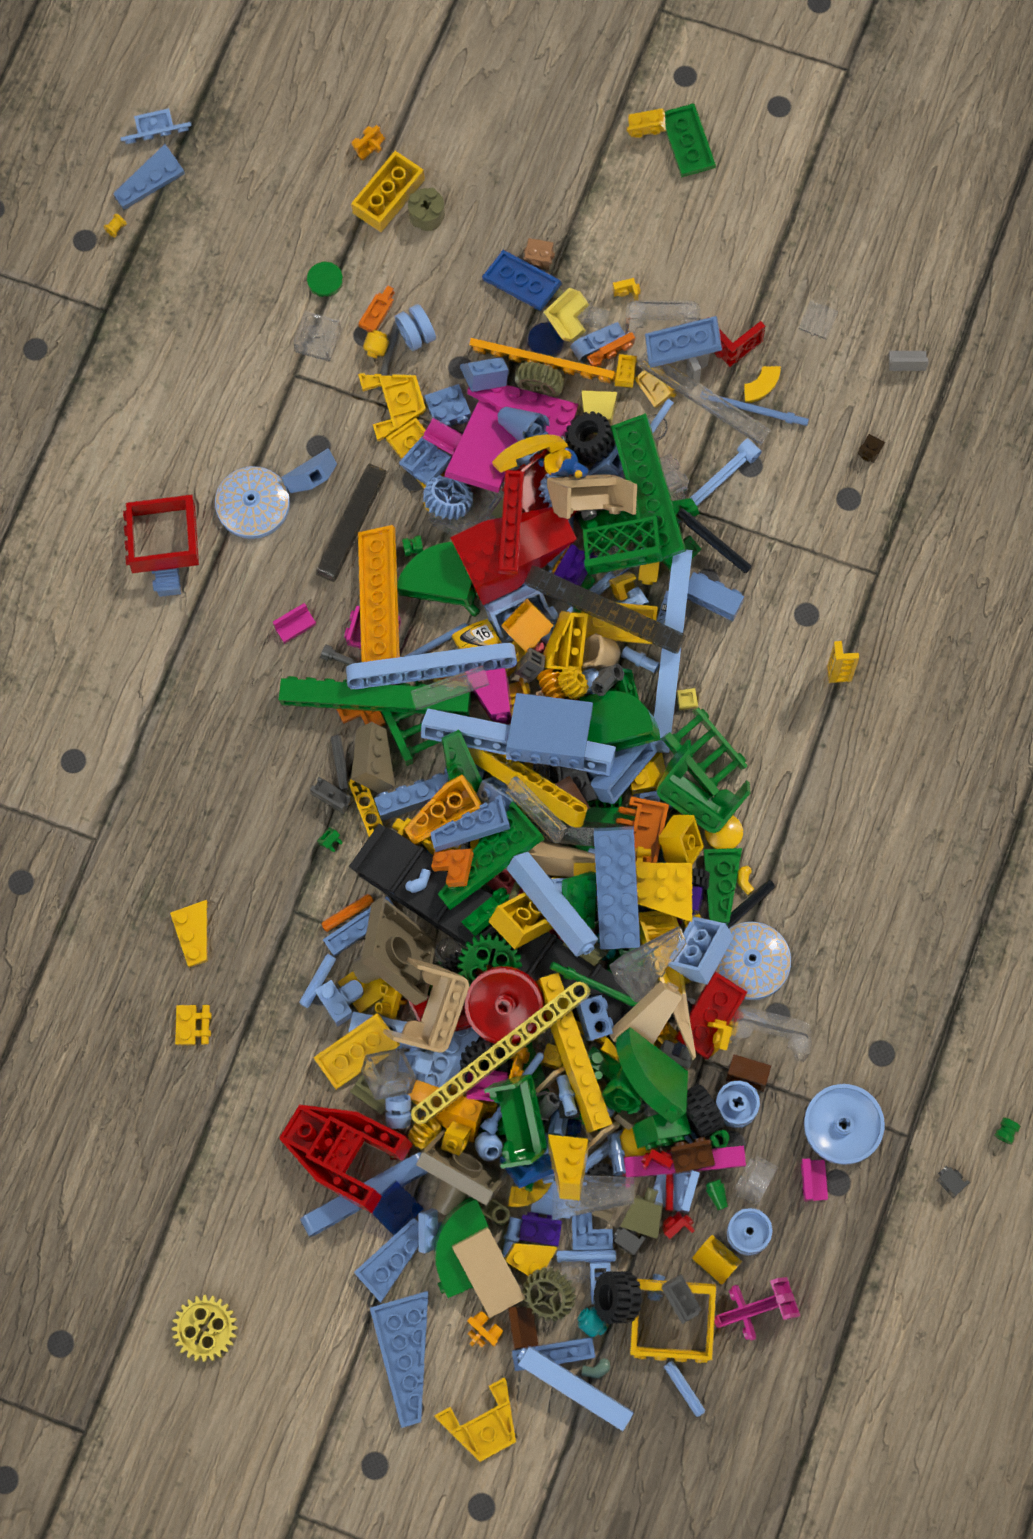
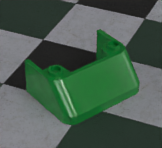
M687 739L667 765L657 785V795L683 815H694L696 823L706 831L716 833L722 829L750 795V782L746 780L735 794L727 789H722L714 797L709 795L683 776L688 769L685 759L691 753V740Z
M528 1074L493 1083L485 1088V1093H489L490 1098L495 1103L500 1104L507 1142L502 1147V1156L506 1161L500 1164L501 1169L532 1164L547 1151V1143L532 1076Z

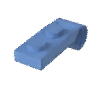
M616 322L577 339L571 344L570 348L579 362L583 363L587 361V356L599 351L601 347L626 334L619 323Z

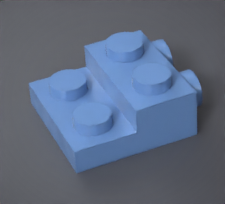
M459 384L424 395L431 418H435L449 427L455 424H464L470 420L471 413Z

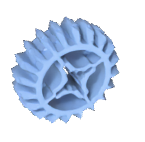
M445 476L433 477L431 481H428L423 491L425 508H429V513L434 512L435 517L441 516L442 520L448 518L451 521L452 518L458 520L460 517L463 518L468 514L473 504L471 487H467V483H462Z

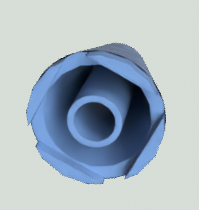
M504 407L498 412V423L518 441L537 435L548 434L546 426H549V419L541 413L511 407Z

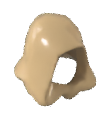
M597 633L587 637L584 645L582 672L591 668L600 670L603 667L617 664L621 655L618 644L614 640L602 637Z

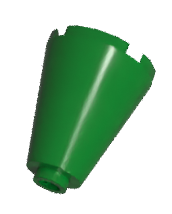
M621 1066L604 1089L602 1096L604 1097L605 1104L610 1109L621 1113V1110L628 1111L627 1114H633L640 1109L642 1098L629 1082Z

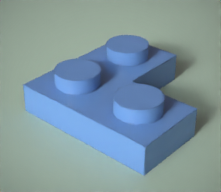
M592 1209L572 1210L573 1251L613 1250V1229H592Z

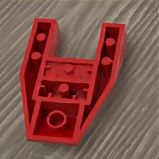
M300 1104L279 1137L280 1141L316 1182L371 1214L382 1196L374 1188L345 1174L361 1146L366 1142L403 1161L413 1145L406 1136L359 1112Z

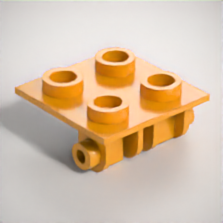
M526 1046L510 1058L514 1063L509 1079L522 1076L524 1073L522 1071L524 1063L527 1064L530 1056Z

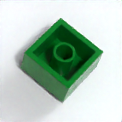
M686 1113L674 1123L669 1122L659 1114L650 1116L634 1124L632 1127L637 1149L646 1148V1151L656 1149L659 1145H662V1148L673 1146L674 1143L684 1141V1137L691 1134Z

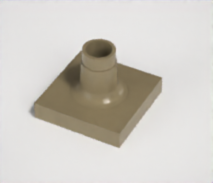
M382 897L371 905L362 956L353 961L354 974L359 981L365 984L382 978L410 1002L417 1005L427 1000L429 984L422 978L423 970L415 968L407 962V958L433 964L436 940Z
M444 1128L424 1149L416 1164L418 1167L441 1179L432 1200L433 1207L442 1214L448 1215L468 1195L487 1206L510 1176L505 1168L501 1169L500 1156L493 1161H485L478 1155L474 1143L468 1141V1145L460 1156L441 1149L444 1133L447 1130Z

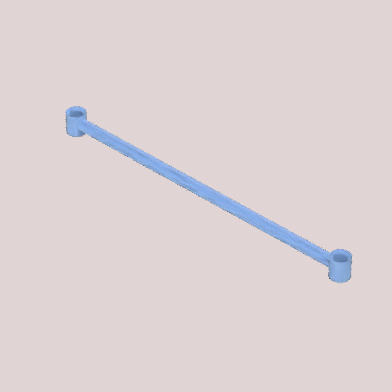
M749 438L740 444L737 449L739 453L690 497L697 506L746 461L753 463L760 456L762 451ZM629 568L609 571L584 595L589 593L601 595L611 586L610 579L624 574ZM575 603L567 611L573 612ZM554 623L550 632L541 638L546 645L555 627Z

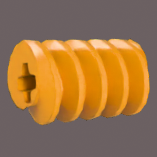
M546 669L536 678L545 697L564 699L567 696L561 691L562 688L558 685L559 681L557 679L560 672H554V669Z

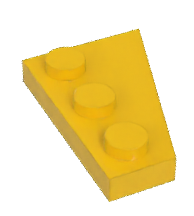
M207 900L170 912L189 968L207 962Z

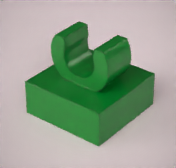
M330 827L317 840L320 846L328 848L332 852L336 851L332 847L333 842L336 841L340 845L343 844L341 839L338 838L340 834Z

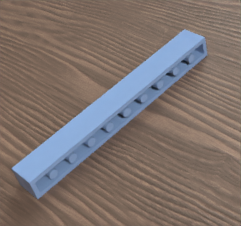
M427 708L422 721L421 738L442 742V737L459 729L467 747L506 755L510 725ZM587 741L583 769H576L610 776L616 747Z

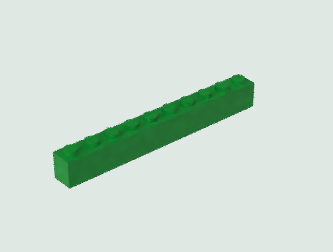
M287 676V678H281L278 700L281 705L390 711L426 714L428 708L470 717L472 694L470 690L462 686L451 689L444 685H438L435 688L426 684L411 686L408 683H400L399 685L391 684L351 689L347 685V680L336 682L334 679L326 678L324 681H320L312 677H306L303 680L294 676Z

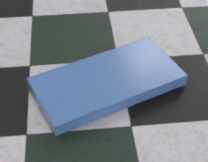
M717 316L645 334L650 368L722 350Z

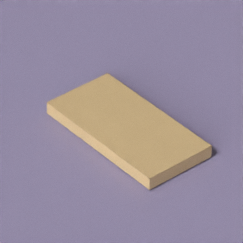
M488 1227L452 1246L489 1318L525 1299Z

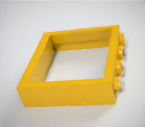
M637 1279L641 1290L663 1291L662 1284L667 1282L665 1280ZM686 1282L692 1293L709 1294L705 1351L637 1346V1317L632 1322L630 1355L640 1359L652 1356L655 1360L666 1361L667 1358H675L677 1362H687V1359H695L696 1363H707V1360L712 1361L716 1284Z

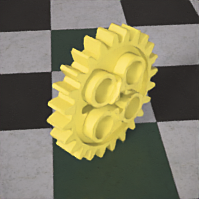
M204 1295L203 1300L200 1301V1298L195 1296V1303L188 1300V1307L181 1305L184 1310L182 1313L176 1311L179 1319H173L177 1326L171 1330L177 1331V1334L172 1336V1338L179 1339L175 1345L177 1347L183 1346L180 1351L181 1353L188 1351L187 1358H191L194 1354L195 1361H198L200 1356L203 1362L207 1361L208 1356L211 1361H214L215 1354L221 1358V1351L224 1350L228 1353L229 1351L226 1346L234 1345L230 1339L237 1338L232 1333L238 1329V1327L232 1324L237 1319L230 1317L234 1311L227 1312L228 1304L221 1306L222 1299L215 1302V1296H212L210 1301H208L207 1296ZM200 1309H205L206 1317L203 1320H198L196 1316ZM214 1312V1317L208 1323L211 1313ZM218 1319H222L224 1322L220 1330L214 1328V1322ZM202 1325H204V1326L207 1325V1327L209 1328V1331H208V1332H205V1331H204L203 1334H202V1336H201V1338H200V1341H199L198 1345H195V1341L199 1338V1336L201 1335V1333H202V1331H203V1330L201 1329V1326H202ZM190 1327H194L196 1330V1334L192 1338H188L186 1335V1331ZM207 1337H212L213 1345L210 1348H205L203 1344Z

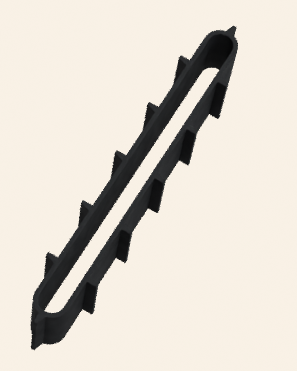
M380 823L349 865V868L354 870L365 881L391 897V900L397 901L432 924L435 929L441 930L466 948V942L468 941L473 944V937L480 940V934L487 938L488 933H491L492 938H495V935L498 933L499 939L502 940L503 938L491 924L474 936L461 922L493 895L480 887L450 910L438 895L446 884L448 871H433L431 868L432 855L424 851L423 847H418L394 830L386 828ZM422 869L431 871L425 889L416 893L406 890V883L418 879ZM546 932L520 946L515 955H521V959L517 962H521L522 967L517 969L528 974L534 981L558 973L550 969L551 963L555 962L564 967L569 966L575 969L577 973L638 1001L643 998L630 985L604 969L601 964L594 966L582 957H576L569 948L563 945L564 942L558 939L555 934ZM494 948L491 951L489 963L491 964L493 963V958L496 951ZM484 949L477 952L481 957L488 955V952ZM500 954L496 957L497 960L500 962H504L507 960V957L504 954ZM559 973L564 990L577 982L573 979L568 980ZM578 986L575 989V994L578 997L584 995V987ZM589 987L590 995L588 998L602 995V998L606 999L608 1005L607 1015L612 1019L613 1025L633 1008ZM591 1002L589 1010L591 1013H594L597 1007L595 1003ZM575 1007L572 1010L575 1020L580 1022L578 1012ZM598 1021L595 1024V1029L601 1031L602 1024ZM607 1035L606 1037L614 1043L611 1037Z

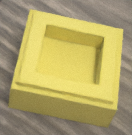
M695 688L676 691L679 711L698 708Z

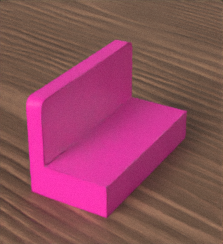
M432 418L422 438L453 455L462 434Z
M303 603L273 621V625L285 644L314 627L316 622L308 611L307 605Z
M493 1071L467 1091L466 1098L494 1101L490 1098L489 1093H485L484 1089L493 1083L507 1080L508 1072ZM468 1072L466 1082L471 1083L474 1076L471 1072Z
M802 1159L801 1173L804 1202L827 1200L825 1161Z

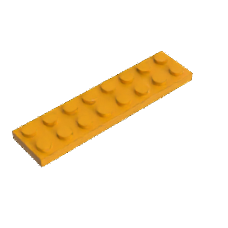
M475 338L470 339L469 345L478 354L486 355V352H490L493 357L504 358V356H507L511 359L510 361L521 363L522 360L529 363L532 361L534 363L539 362L540 364L551 366L553 369H562L568 375L574 376L575 373H579L585 379L592 380L593 377H596L602 383L610 384L611 381L615 382V371Z
M389 525L358 532L362 662L400 657L395 527Z

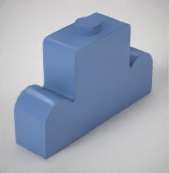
M653 742L615 752L610 776L587 772L591 780V786L600 801L614 804L656 754L657 750Z

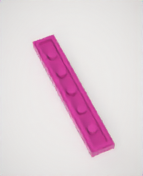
M744 1146L712 1149L715 1166L694 1171L746 1167ZM644 1156L624 1157L626 1178L676 1174L674 1164L668 1170L651 1161L647 1170L642 1169L644 1164L641 1163Z

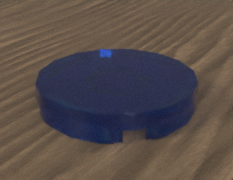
M540 323L530 330L528 346L531 352L554 357L562 351L564 340L561 339L551 323Z

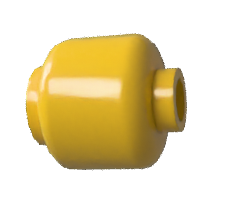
M377 330L369 332L363 344V349L367 351L366 355L377 359V356H384L389 345V339L386 338L387 335Z

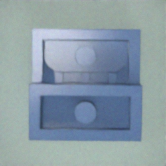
M421 437L400 460L399 465L426 485L433 477L437 478L443 473L452 457Z

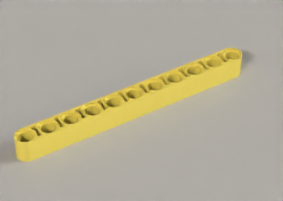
M576 982L415 1106L411 1112L413 1121L416 1123H427L586 1000L590 995L589 986L582 982ZM578 986H583L585 989V993L581 997L575 994V989ZM563 998L569 1001V1006L566 1009H561L559 1006V1002ZM547 1010L553 1013V1018L549 1022L545 1021L543 1017ZM530 1023H535L537 1026V1031L534 1034L528 1032V1025ZM515 1035H519L521 1038L519 1046H514L512 1043V1038ZM500 1047L505 1050V1056L501 1059L496 1055V1051ZM484 1059L489 1062V1068L486 1071H483L480 1067ZM467 1072H471L474 1076L471 1083L465 1081V1074ZM452 1084H455L458 1088L454 1096L449 1093V1087ZM437 1096L442 1100L439 1108L433 1104V1100ZM419 1109H424L426 1112V1117L423 1120H420L417 1116Z

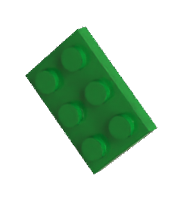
M589 871L562 880L563 896L590 929H594L596 873Z

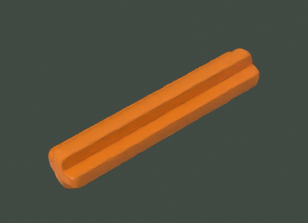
M366 894L321 923L323 929L326 932L332 930L372 905L374 900L370 894Z

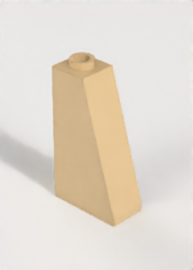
M544 840L528 851L548 875L573 877L574 863H595V854Z
M660 981L614 1025L612 1029L613 1034L609 1035L611 1039L616 1042V1038L631 1027L650 1043L654 1044L682 998L678 991L679 988L670 982L666 984Z

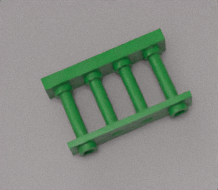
M413 681L415 686L423 684L422 681ZM390 711L381 712L406 766L414 763L412 757L416 753L441 743L429 739L413 747H407L405 740H407V737L420 732L422 723L404 731L403 729L399 730L397 727L399 721L414 715V713L391 714Z
M698 707L692 711L696 717L676 734L666 733L660 739L675 755L682 746L680 744L681 739L700 722L703 724L708 732L691 745V753L685 760L688 764L687 771L705 792L714 796L719 792L717 787L721 780L736 767L742 770L748 767V765L745 763V757L733 749L708 719V713ZM713 737L720 747L701 763H696L692 758L693 754ZM726 752L733 761L713 778H709L704 773L706 772L705 769Z

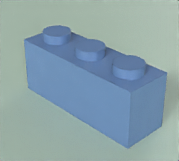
M693 572L689 579L688 600L734 621L744 601V596L741 592L735 589L730 590L719 581L714 582L702 573L697 574Z

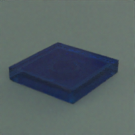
M395 1180L380 1194L382 1197L372 1214L394 1236L424 1208Z

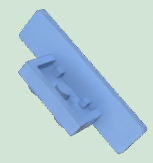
M169 108L134 116L138 134L121 137V141L131 144L135 143L137 138L143 137V140H149L154 138L153 135L159 133L161 136L170 135L171 131L177 129L178 133L188 131V127L192 125L191 122L173 126Z

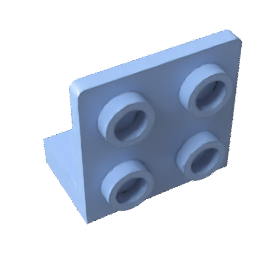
M692 1170L691 1173L674 1174L673 1210L686 1214L689 1213L700 1172ZM657 1175L654 1189L658 1190L656 1201L662 1203L663 1207H665L666 1175Z

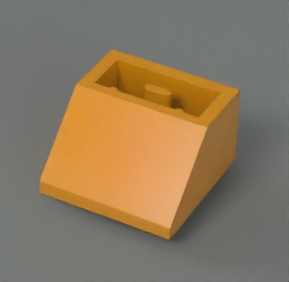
M526 599L501 626L527 652L529 647L534 649L541 638L547 635L554 625L530 600Z

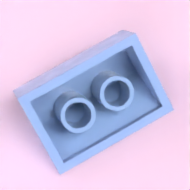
M534 581L484 605L488 618L502 643H508L513 639L501 625L526 599L530 600L543 614L546 612L545 608L548 605L541 588Z
M693 916L692 922H689L667 965L691 981L708 985L729 947L733 935L725 923Z

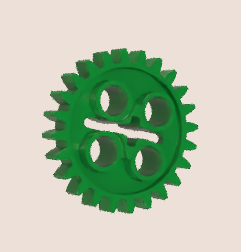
M488 933L487 938L480 934V940L473 937V944L467 941L466 946L468 949L462 948L461 952L464 955H459L458 958L463 962L457 965V967L463 968L459 971V975H465L464 978L468 980L469 987L477 977L473 973L475 968H480L483 972L487 970V964L489 963L493 948L496 951L491 968L505 966L517 969L522 967V963L517 962L521 959V955H515L518 948H511L512 946L509 943H505L506 940L504 938L500 940L498 933L495 935V938H492L491 933ZM484 949L488 952V955L481 957L477 952ZM500 954H504L507 957V960L504 962H500L497 960L496 957Z

